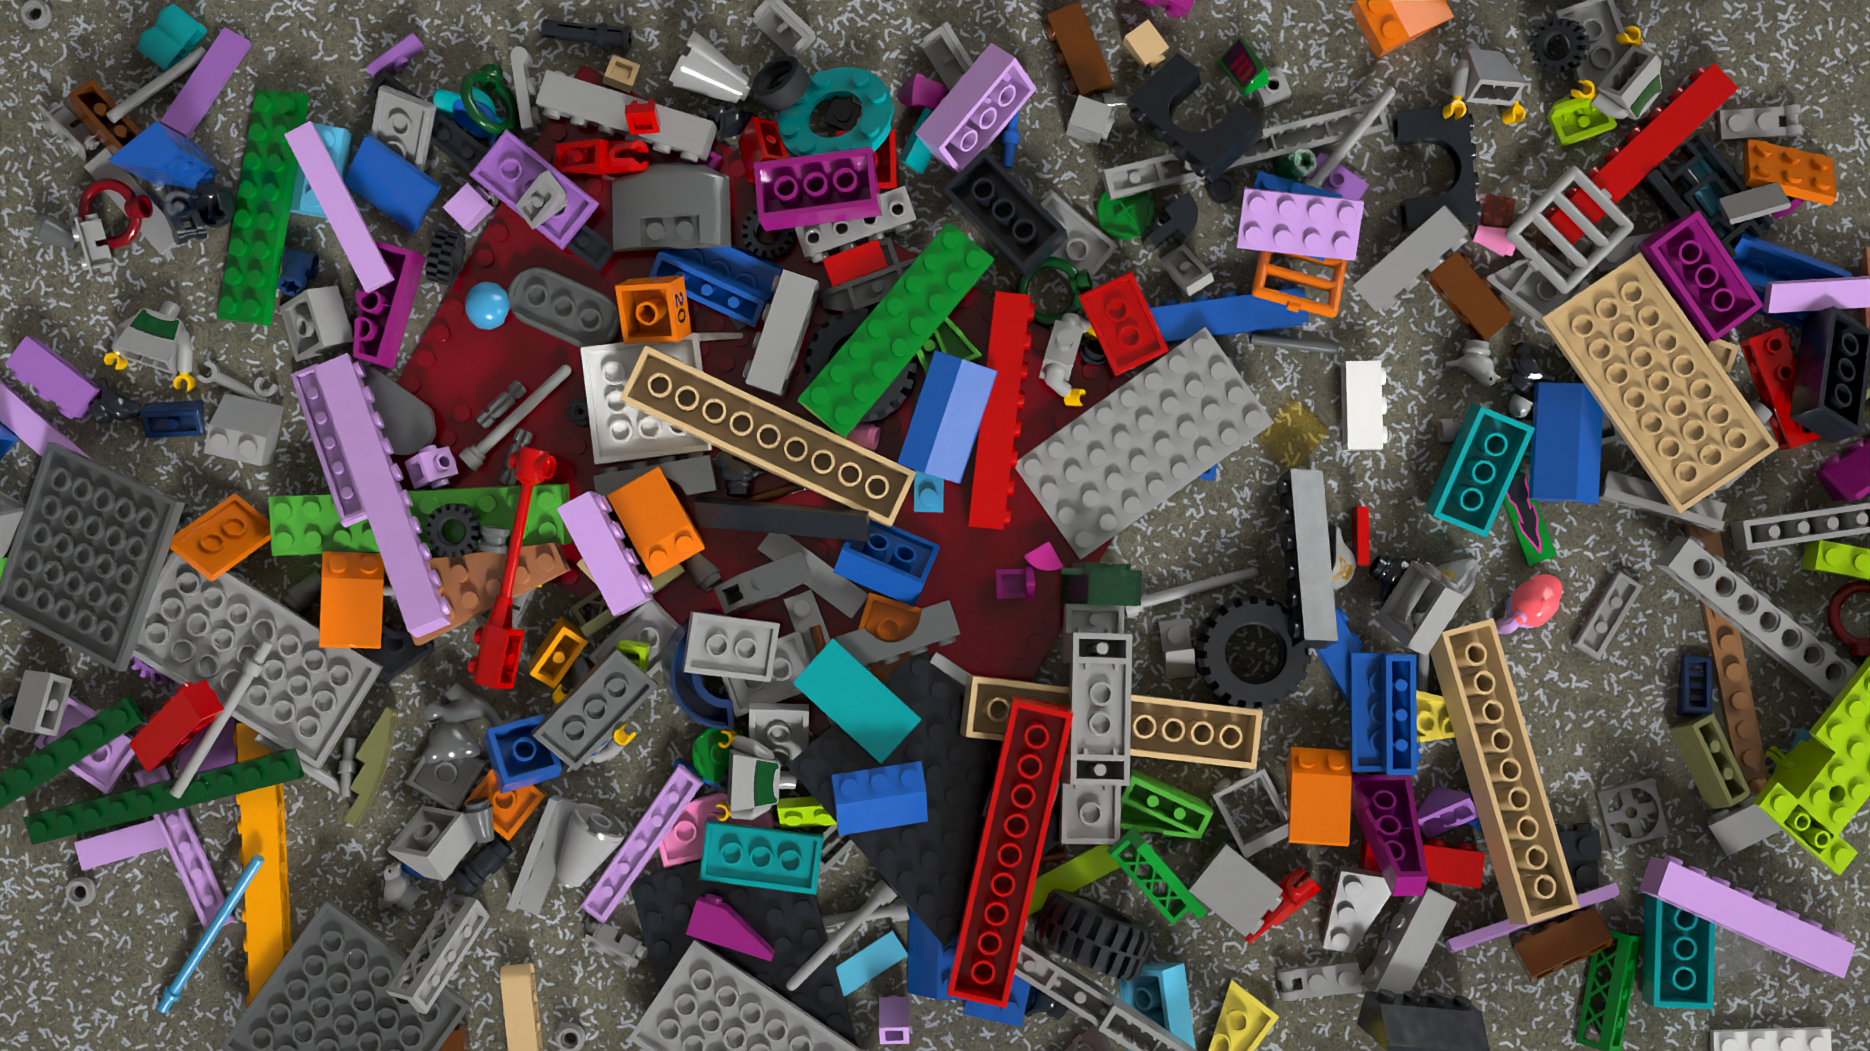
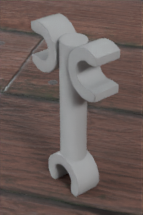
M205 361L204 365L212 369V375L209 378L202 375L197 377L203 383H217L242 397L268 402L269 397L277 394L279 389L278 385L272 384L270 390L265 392L262 389L265 381L263 377L256 379L254 389L221 373L219 366L209 361Z

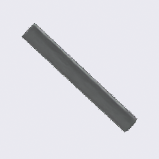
M1251 333L1250 344L1329 354H1337L1339 349V343L1261 333Z

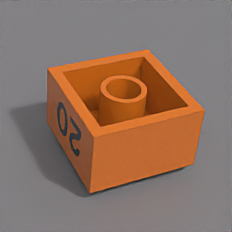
M684 276L632 278L615 286L624 344L678 342L692 334Z

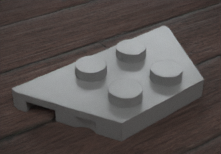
M1544 249L1537 251L1564 279L1573 273L1571 269ZM1526 257L1485 277L1493 289L1539 323H1541V318L1589 287V283L1582 279L1568 294H1562L1539 270L1534 272L1526 264L1529 262Z

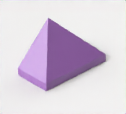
M1436 786L1418 810L1417 816L1420 829L1426 838L1429 839L1478 818L1475 803L1468 793Z

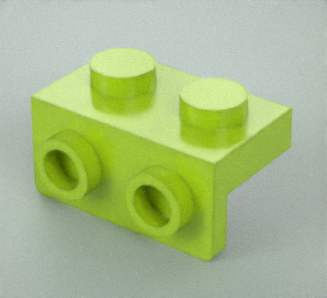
M1570 97L1556 101L1546 116L1559 148L1615 129L1617 126L1615 118L1609 117L1590 104L1591 100L1588 98H1575L1571 100Z
M813 796L779 799L777 804L781 829L837 825Z

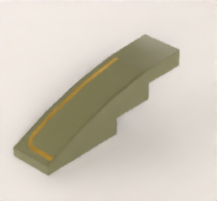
M394 705L385 708L355 756L365 764L349 788L359 794L344 818L346 822L353 826L362 822L386 772L395 739L398 708Z

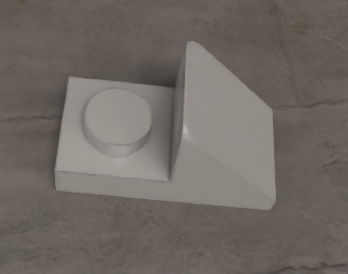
M548 170L536 178L515 207L533 230L567 206L569 201L565 197V191Z
M1185 244L1160 258L1162 265L1182 296L1186 294L1191 296L1214 281L1211 272Z
M1188 618L1158 622L1165 679L1195 676V650L1191 645Z

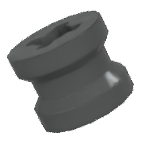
M480 525L482 539L478 543L477 549L491 553H508L506 538L510 536L511 529L493 525Z

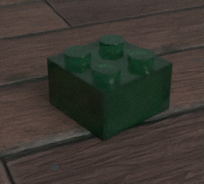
M1073 562V568L1061 569L1060 603L1141 606L1142 570H1131V564Z

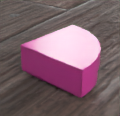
M1049 541L1023 556L1030 565L1040 570L1052 571L1064 567Z

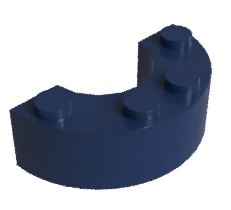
M715 608L700 611V613L723 615V612ZM689 617L674 631L664 651L662 674L666 690L673 702L695 721L711 728L735 729L732 700L723 693L708 692L702 684L700 674L682 671Z

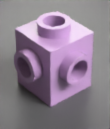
M436 445L424 447L418 450L419 454L405 461L414 489L431 485L432 489H438L450 484L448 479L459 474L456 468V460L452 456L449 446L439 449L436 448Z

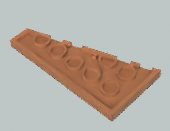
M554 542L521 547L511 595L513 599L570 571L559 543ZM478 552L461 557H441L428 560L431 570L435 569L441 580L442 586L438 587L441 597L445 596L450 605L451 613L447 615L451 624L418 638L411 634L414 644L422 645L492 610L496 597L500 593L507 553Z

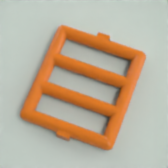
M1260 251L1251 290L1254 297L1286 305V310L1297 313L1301 309L1330 318L1337 315L1348 260L1325 258L1324 261L1304 255L1273 252L1334 269L1331 281L1269 264L1272 252ZM1268 275L1329 292L1328 302L1324 304L1264 287L1266 277Z

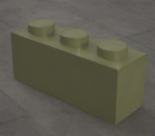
M1714 713L1689 718L1670 729L1708 810L1731 807L1752 795Z

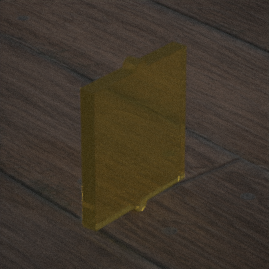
M1292 400L1276 418L1274 424L1269 426L1260 436V439L1275 452L1274 455L1276 457L1280 456L1293 469H1297L1329 431L1314 418L1313 413H1308L1296 401Z

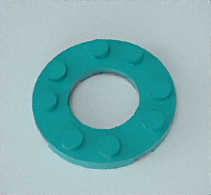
M840 67L818 71L810 77L808 90L802 98L794 105L780 111L778 120L779 134L786 150L792 157L872 147L874 152L890 133L892 128L890 123L893 113H895L894 103L885 83L869 71L854 67ZM837 95L838 97L853 96L861 102L863 114L859 123L842 136L832 138L820 137L810 130L809 116L811 112L815 111L814 107L824 99L830 100V96Z

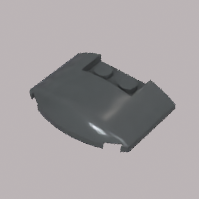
M663 162L650 164L643 171L628 172L619 179L616 178L612 181L614 252L732 247L730 177L723 173L722 175L712 168L694 163Z

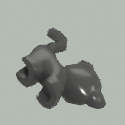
M457 682L445 692L444 698L447 701L445 705L436 700L422 712V716L428 722L434 723L439 721L438 726L430 733L429 744L424 753L425 759L428 763H436L440 760L453 761L463 757H475L480 754V746L478 741L472 737V732L468 726L464 724L465 721L485 716L494 728L519 721L521 719L520 713L512 712L505 721L500 720L497 711L488 704L485 697L470 691L461 682Z

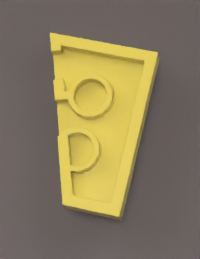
M1416 690L1417 743L1455 737L1443 696Z
M1231 979L1208 1051H1254L1277 1021L1279 1015Z

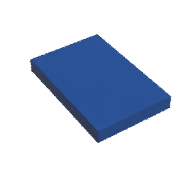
M371 134L364 137L343 179L347 187L412 234L419 230L441 188L439 183Z

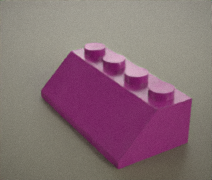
M872 147L754 163L758 219L765 231L882 216L879 183Z
M1699 210L1661 227L1637 245L1702 339L1718 340L1764 306Z
M1870 436L1865 440L1859 438L1845 446L1847 450L1840 456L1834 454L1821 462L1823 467L1815 471V474L1833 501L1858 500L1870 492Z

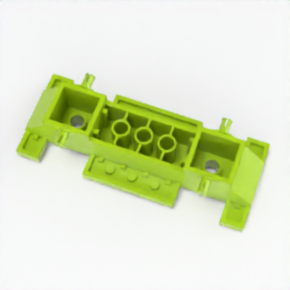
M1870 655L1811 728L1809 733L1812 737L1808 742L1801 739L1793 750L1785 755L1776 746H1771L1769 748L1770 751H1766V755L1777 766L1774 774L1766 782L1764 789L1752 802L1809 854L1813 855L1830 871L1839 876L1858 854L1839 834L1870 796Z

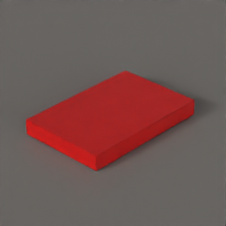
M1132 271L1078 296L1115 377L1169 352Z

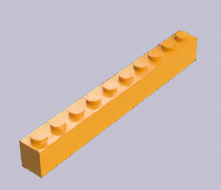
M242 722L236 724V729L233 732V742L238 750V758H236L235 762L273 753L256 742L254 738L258 732ZM283 783L236 794V801L240 805L241 817L238 818L237 828L239 834H242L239 860L243 864V870H245L254 854L261 855L265 859L244 892L245 905L242 908V920L246 923L247 934H245L243 940L244 951L248 952V964L245 967V979L247 982L249 981L250 989L246 999L247 1008L292 948Z

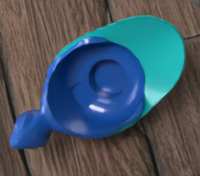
M472 87V95L479 110L491 121L504 123L505 121L496 115L495 106L491 98L482 90ZM436 89L434 91L433 103L437 105L436 109L441 114L453 119L457 125L465 127L473 136L488 138L490 150L501 135L485 131L472 120L464 108L460 91L458 93L443 89Z

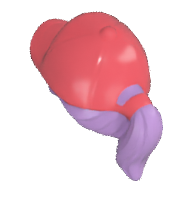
M1540 574L1522 583L1509 597L1506 606V618L1498 619L1495 622L1498 634L1512 633L1518 627H1540L1546 623L1559 608V601L1562 595L1560 580L1549 574Z

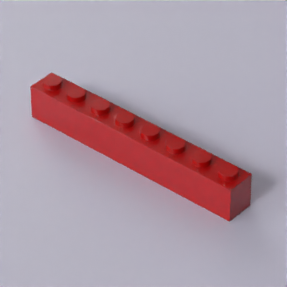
M1715 63L1707 68H1704L1702 65L1688 77L1691 82L1684 89L1680 85L1667 97L1670 102L1663 109L1659 105L1646 117L1649 122L1642 129L1636 126L1624 137L1628 141L1624 146L1619 148L1616 145L1603 157L1607 162L1600 168L1595 165L1585 174L1600 190L1605 188L1612 195L1610 200L1615 205L1738 89L1733 81ZM1574 185L1564 194L1593 225L1606 214L1581 187L1577 188ZM1553 205L1542 214L1572 245L1585 234L1559 207L1556 208ZM1538 228V230L1549 240V238Z
M995 291L986 367L996 370L998 373L979 427L968 527L1003 531L1004 525H1010L1012 508L1006 507L1007 495L1013 496L1015 478L1009 477L1011 466L1016 467L1018 449H1013L1014 437L1020 438L1022 420L1016 419L1017 408H1023L1025 391L1020 390L1021 379L1027 378L1028 362L1023 361L1024 350H1030L1032 336L1031 332H1026L1027 321H1033L1035 303H1030V295Z

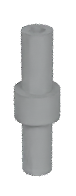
M344 738L342 761H339L338 774L341 775L339 797L351 798L352 790L349 788L353 782V775H356L357 762L354 761L356 739Z

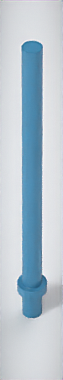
M254 854L171 985L166 986L163 990V997L156 1007L159 1012L167 1013L173 1002L178 1001L181 997L182 988L265 861L261 855Z

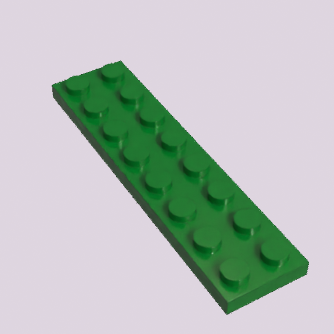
M255 90L217 319L271 326L277 281L279 279L298 161L284 134L305 124L309 95L304 93Z
M948 222L801 394L797 402L845 439L990 267L994 258Z

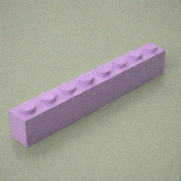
M1665 855L1664 859L1651 856L1639 888L1640 891L1820 972L1845 978L1856 945L1845 941L1844 934L1832 929L1823 931L1821 930L1822 924L1804 918V921L1799 920L1800 914L1785 908H1781V911L1775 909L1777 904L1759 897L1757 901L1752 898L1754 893L1739 887H1735V890L1729 888L1730 882L1712 876V879L1706 877L1707 872L1693 866H1689L1687 869L1682 866L1683 861L1669 855Z

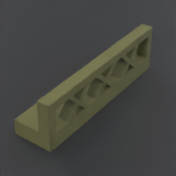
M641 559L640 564L637 565L638 569L649 572L647 568L643 567L645 564ZM678 563L654 578L649 573L648 577L654 587L651 594L654 595L686 573L687 569L683 563ZM599 589L570 608L582 625L580 629L586 638L592 637L624 615L613 616L610 608L604 611L605 606L608 605L603 595L601 601L594 600L602 595ZM588 603L600 605L599 615L589 622L580 611Z

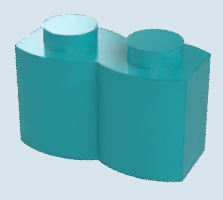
M173 3L159 12L157 22L153 28L141 34L136 49L166 71L189 55L205 36L207 29Z

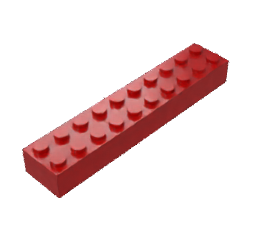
M1012 695L948 977V996L1002 1008L1007 1007L1074 715L1072 707Z

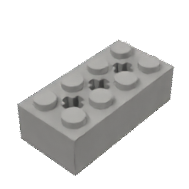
M784 269L781 276L776 275L771 288V292L774 293L772 304H766L762 315V320L765 324L762 333H756L752 348L755 349L753 361H747L743 372V377H746L745 383L750 388L784 399L820 291L817 280Z

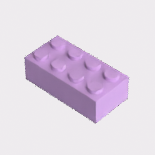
M990 43L915 133L936 160L957 175L983 149H987L1035 92L1036 87L1014 56Z
M588 491L557 508L613 616L622 615L653 599L651 591L654 590V587L646 574L642 575L637 567L640 564V560L633 548L629 549L626 547L623 541L626 538V534L620 523H615L609 515L613 510L604 495L601 496L598 493Z

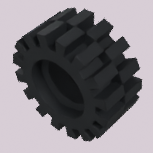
M1552 19V21L1542 23L1544 26L1538 27L1535 31L1538 33L1537 36H1532L1531 41L1535 42L1534 46H1530V52H1535V55L1532 56L1533 61H1538L1539 64L1537 66L1545 68L1547 72L1562 73L1572 71V68H1578L1581 65L1580 61L1585 60L1587 57L1584 54L1585 50L1590 48V45H1586L1589 36L1583 33L1586 29L1583 26H1579V22L1570 19ZM1563 34L1570 41V49L1565 56L1559 58L1551 53L1550 42L1556 35Z
M755 207L753 212H748V217L742 223L743 229H741V234L749 251L766 260L768 258L775 260L781 255H786L787 250H791L793 247L792 243L796 237L795 227L780 229V235L776 241L764 243L757 235L758 228L761 225L758 219V208Z
M442 229L435 233V238L433 237L431 241L432 246H429V256L426 258L428 262L425 266V276L428 281L447 286L455 284V281L458 279V273L460 274L461 264H463V256L466 252L464 250L466 246L464 235Z
M451 503L433 510V515L428 516L426 520L429 522L428 526H424V532L428 531V536L425 537L426 542L430 541L432 544L429 547L432 550H437L438 555H445L447 558L461 557L473 552L472 550L477 548L479 540L482 539L479 523L481 517L479 514L475 515V509L472 507L468 508L463 503ZM450 519H457L464 525L465 534L458 542L448 540L444 534V525Z

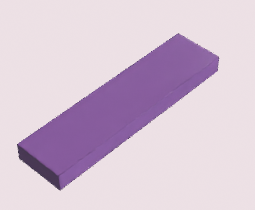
M224 27L161 119V124L189 139L251 47L250 41Z

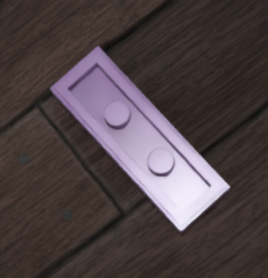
M155 819L74 842L82 871L167 847Z

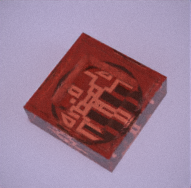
M1486 194L1480 224L1509 228L1512 225L1516 199Z

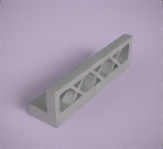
M1611 470L1607 471L1599 499L1715 533L1723 530L1725 521L1721 520L1726 503L1704 497L1681 514H1676L1655 483Z
M558 795L549 798L506 907L507 910L515 912L517 909H522L537 916L540 914L555 876L571 812L578 803Z
M450 893L387 987L386 991L389 995L406 999L417 1012L427 1014L490 917L478 899ZM456 904L463 905L459 912L451 916L449 915ZM446 928L443 936L435 940L433 939L438 931ZM430 952L427 960L417 965L420 957ZM411 977L414 978L407 990L400 988L405 980Z

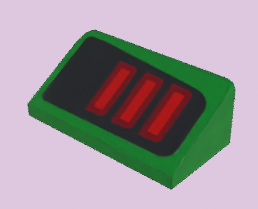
M1239 37L1217 61L1242 96L1269 84L1266 67L1242 37Z

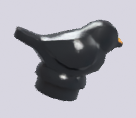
M714 104L710 108L706 119L714 122L718 128L717 131H719L717 141L722 142L727 137L741 134L751 117H757L755 112L744 111L740 108L733 107L728 109L725 105Z
M1522 341L1511 344L1514 349V355L1511 360L1513 370L1509 372L1508 383L1527 393L1531 387H1534V381H1556V376L1548 374L1542 369L1529 343Z
M105 377L99 378L102 387L101 398L94 399V402L88 405L98 423L103 425L106 422L111 423L113 419L124 421L129 418L141 421L140 411L143 406L136 400L128 399L112 390Z
M721 452L716 458L712 459V462L716 463L719 467L721 478L726 481L725 489H727V496H750V489H752L751 481L757 476L768 473L765 469L751 468L735 459L728 452Z
M1382 554L1376 556L1370 566L1369 575L1373 576L1376 581H1381L1382 591L1380 600L1386 601L1389 592L1396 587L1412 560L1419 563V557L1407 560L1402 557L1392 559L1390 556Z
M1037 988L1034 1003L1025 1010L1024 1014L1030 1017L1037 1012H1046L1049 1017L1059 1020L1069 1008Z

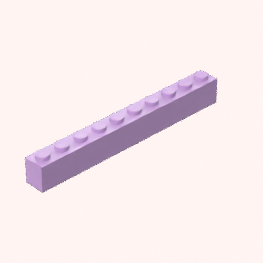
M346 353L314 366L408 632L418 638L450 625L451 623L447 615L451 613L450 605L445 596L441 597L438 587L442 586L441 580L436 570H431L428 560L432 559L427 544L425 542L422 543L419 533H422V528L417 517H412L409 507L413 506L407 490H402L400 481L403 480V475L397 463L393 464L390 455L394 454L389 439L383 437L381 429L385 426L378 411L374 412L372 407L375 398L370 387H365L362 378L366 377V373L359 360L355 362Z

